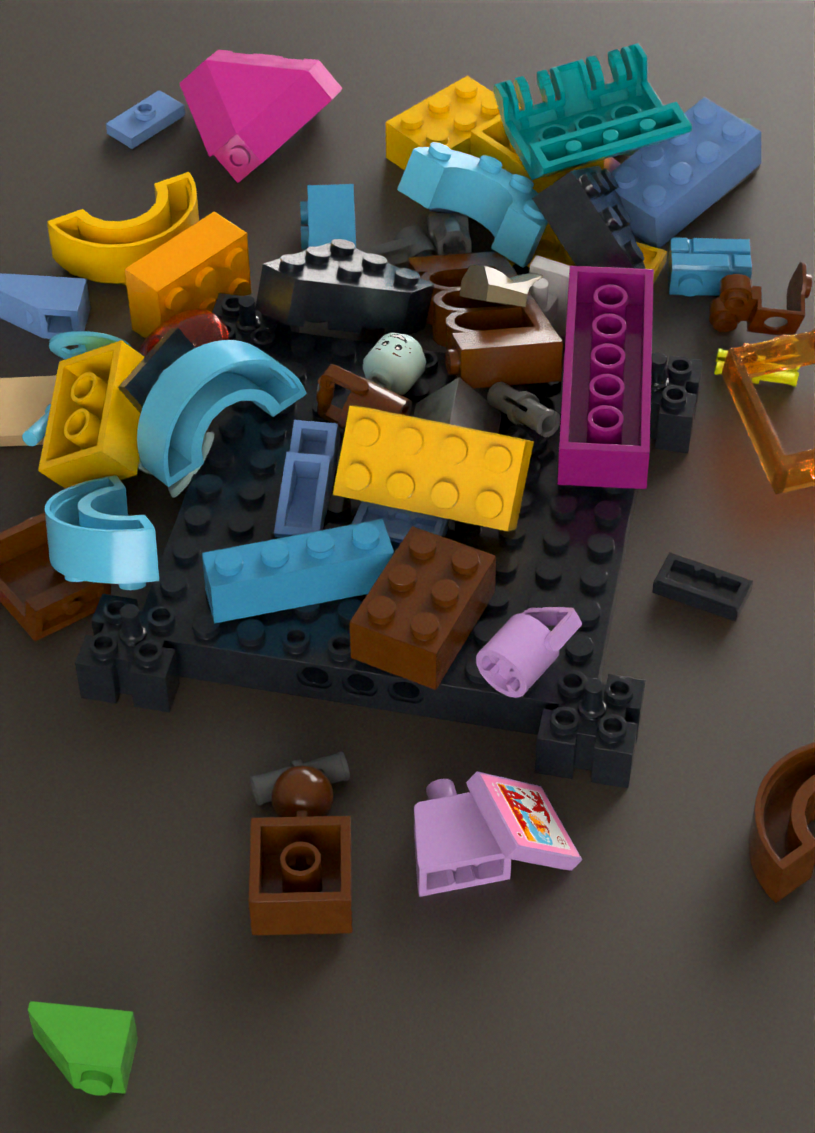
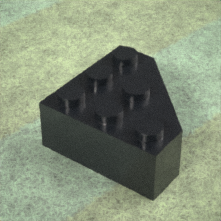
M599 165L570 171L532 199L576 266L646 269L643 262L645 260L644 255L636 243L630 226L631 219L615 191L618 188V184L610 171L606 168L602 170Z
M334 239L331 243L318 247H308L305 251L292 255H282L280 259L264 263L255 310L292 326L304 327L305 321L312 323L328 322V330L361 333L362 327L372 330L384 328V335L390 333L410 335L425 329L434 284L419 278L420 274L414 270L398 268L387 263V259L381 255L367 254L356 249L355 244L348 240Z

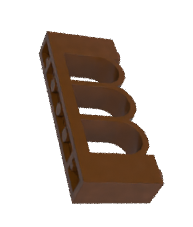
M496 251L408 258V269L418 272L420 274L419 278L434 284L426 323L433 325V340L438 345L446 347L445 363L448 375H453L455 379L460 377L473 389L492 387L493 384L501 381L508 385H522L562 380L563 341L529 291L526 307L459 296L462 278L471 264L491 267L509 278L518 276L505 256Z

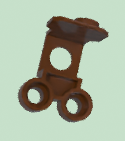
M799 262L788 284L786 294L787 310L762 307L761 286L752 285V280L748 276L731 274L723 277L719 282V297L712 300L709 304V321L714 329L720 332H730L737 328L740 321H747V332L794 337L805 317V298L809 297L812 287V276L807 274L806 263ZM772 317H782L788 321L780 327H771L764 323L765 320Z

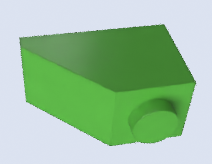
M30 1001L28 1014L34 1037L73 1088L98 1096L107 1095L110 1092L126 1094L138 1040L132 1011Z

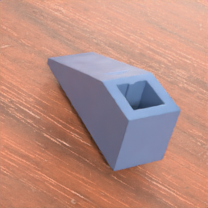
M0 273L1 319L46 339H51L53 336L64 332L85 331L91 310L87 279Z

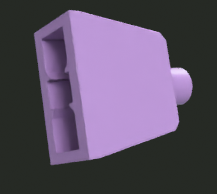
M438 779L431 782L426 788L428 800L414 805V842L419 897L510 879L511 859L504 857L471 793L457 795L454 783L450 779Z

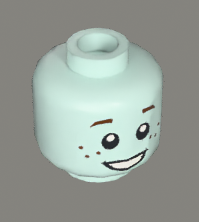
M398 333L384 335L363 360V371L366 379L399 395H404L423 374L426 366L425 356L419 342L409 335Z

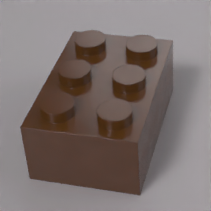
M412 526L350 621L351 658L436 690L495 593L496 556Z

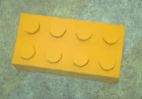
M349 406L333 495L503 531L515 530L517 528L534 441L366 407Z

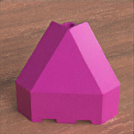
M217 50L179 83L209 158L214 155L237 183L270 157L343 89L319 60L283 58V56L256 53L253 55L241 54L227 50Z

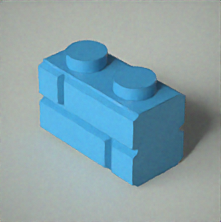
M670 238L667 266L669 295H685L689 297L696 295L719 296V282L723 277L731 274H742L751 279L750 239Z

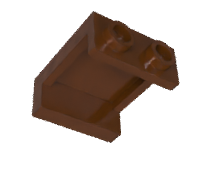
M45 512L0 532V602L34 641L42 639L95 613L101 595H111V584L70 582L65 580L64 574L53 568L49 558Z

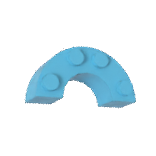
M432 142L430 147L413 149L397 189L427 209H448L478 221L489 229L495 237L491 248L522 268L531 262L548 224L532 199L538 193L533 189L534 183L529 178L518 174L513 175L502 168V163L491 156L483 155L481 158L451 150L446 145Z
M220 340L194 348L162 371L146 398L137 429V448L141 464L165 485L170 487L204 464L201 449L205 432L212 420L224 408L239 401H252L274 417L307 394L305 388L292 371L249 343L236 340Z
M117 475L73 485L56 493L47 501L45 505V518L50 563L54 569L65 575V580L70 582L89 581L119 584V588L123 590H137L145 587L146 582L159 581L155 528L146 515L128 516L126 488Z

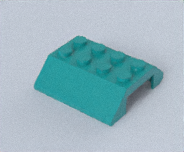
M639 43L622 47L621 54L618 49L609 51L608 63L614 80L612 83L605 84L600 62L595 55L587 57L586 62L580 59L550 68V75L547 70L538 71L536 73L537 85L543 103L533 105L529 85L524 76L515 78L514 85L511 80L493 85L505 133L531 180L656 145L692 131V124L679 104L673 102L663 105L651 87L647 76V55Z

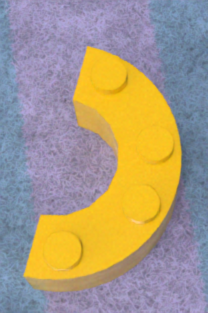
M186 172L155 183V204L148 212L134 219L104 221L91 216L84 209L47 221L52 257L72 275L95 282L122 283L126 285L125 268L199 221L197 190L190 172Z

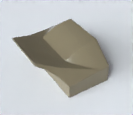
M471 264L462 278L459 296L526 307L529 288L536 281L543 278V275L527 273L509 278L491 267Z

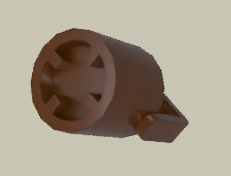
M329 365L318 379L316 392L317 412L322 418L338 424L339 428L343 430L346 427L349 406L366 407L406 416L410 414L412 406L410 399L337 365ZM335 383L351 391L343 410L331 404Z

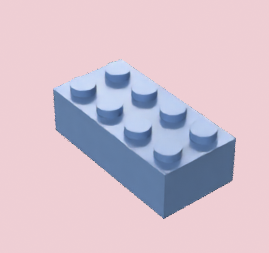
M705 97L684 113L692 124L691 132L675 139L641 148L611 172L618 184V188L615 191L631 219L630 226L633 235L652 247L660 249L670 238L678 234L761 165V131Z

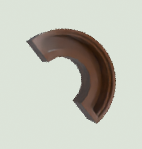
M815 742L799 747L778 760L763 778L755 800L748 841L749 856L755 876L767 895L775 903L809 880L814 869L815 838L808 830V824L815 819Z

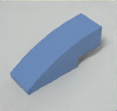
M294 420L290 451L286 452L274 529L275 537L283 538L323 530L340 445L338 424Z

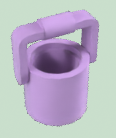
M529 608L521 614L513 615L479 651L476 656L477 667L485 680L497 691L514 698L522 697L557 659L559 650L581 627L582 622L574 608ZM546 626L556 627L552 631H550Z

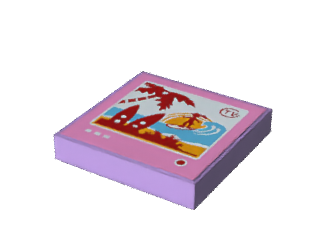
M477 771L466 782L505 858L570 871L582 861L581 856L541 786Z

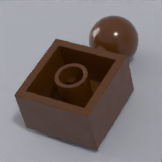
M301 765L289 768L277 778L272 789V805L279 817L251 818L249 911L252 935L352 933L351 816H327L332 808L334 795L332 785L324 773L311 766Z

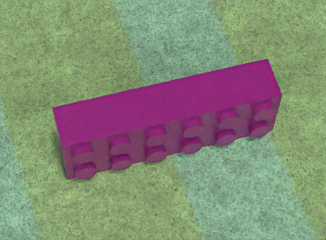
M570 266L558 485L647 488L650 454L654 269Z

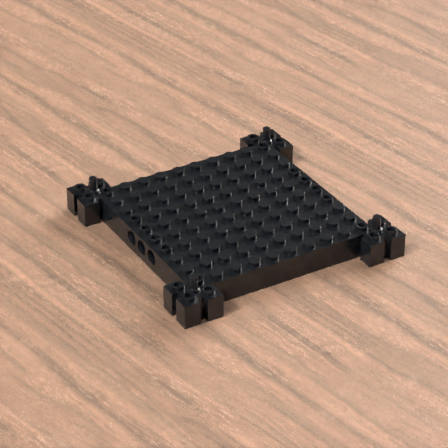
M219 293L211 313L212 326H206L199 346L220 340H236L249 343L292 371L304 386L307 394L274 417L252 401H239L224 408L213 419L209 432H214L212 446L204 460V464L201 465L198 472L193 474L158 567L159 581L152 583L143 610H139L137 599L108 594L101 595L91 621L94 636H85L75 662L81 698L117 704L120 693L133 695L134 707L170 712L180 685L179 677L504 729L538 735L535 773L572 779L574 768L592 771L591 782L629 788L635 745L637 744L646 680L608 674L607 684L604 685L601 678L638 489L558 485L560 426L555 434L541 440L536 445L534 453L531 454L517 528L515 530L503 531L448 519V531L445 538L496 556L495 593L436 690L351 658L350 621L367 594L214 624L205 590L202 553L281 538L274 536L286 452L290 451L294 420L332 423L322 418L317 412L316 392L318 379L331 364L366 378L363 371V360L377 344L300 333L299 326L286 325L255 310V299L252 296ZM423 350L426 360L425 370L413 386L404 395H401L412 401L409 416H414L416 403L455 380L453 375H448L445 353ZM660 352L652 353L650 439L656 440L655 449L681 453L689 452L703 360L670 356L667 364L665 354ZM562 370L561 381L510 385L519 392L527 391L532 393L539 399L540 404L556 411L561 419L564 370ZM335 383L331 404L343 410L351 391ZM491 387L475 388L474 390L487 400V394ZM520 406L519 409H521V410H523V411H525V412L527 411L526 408ZM497 409L501 412L498 434L506 436L508 428L514 424L508 419L507 414ZM339 428L340 445L323 530L351 525L362 502L333 495L345 432L341 428ZM529 608H574L582 622L581 627L562 646L557 659L522 697L514 698L502 694L493 688L481 675L476 664L477 654L513 615L521 614ZM546 626V627H547L550 631H552L556 626Z

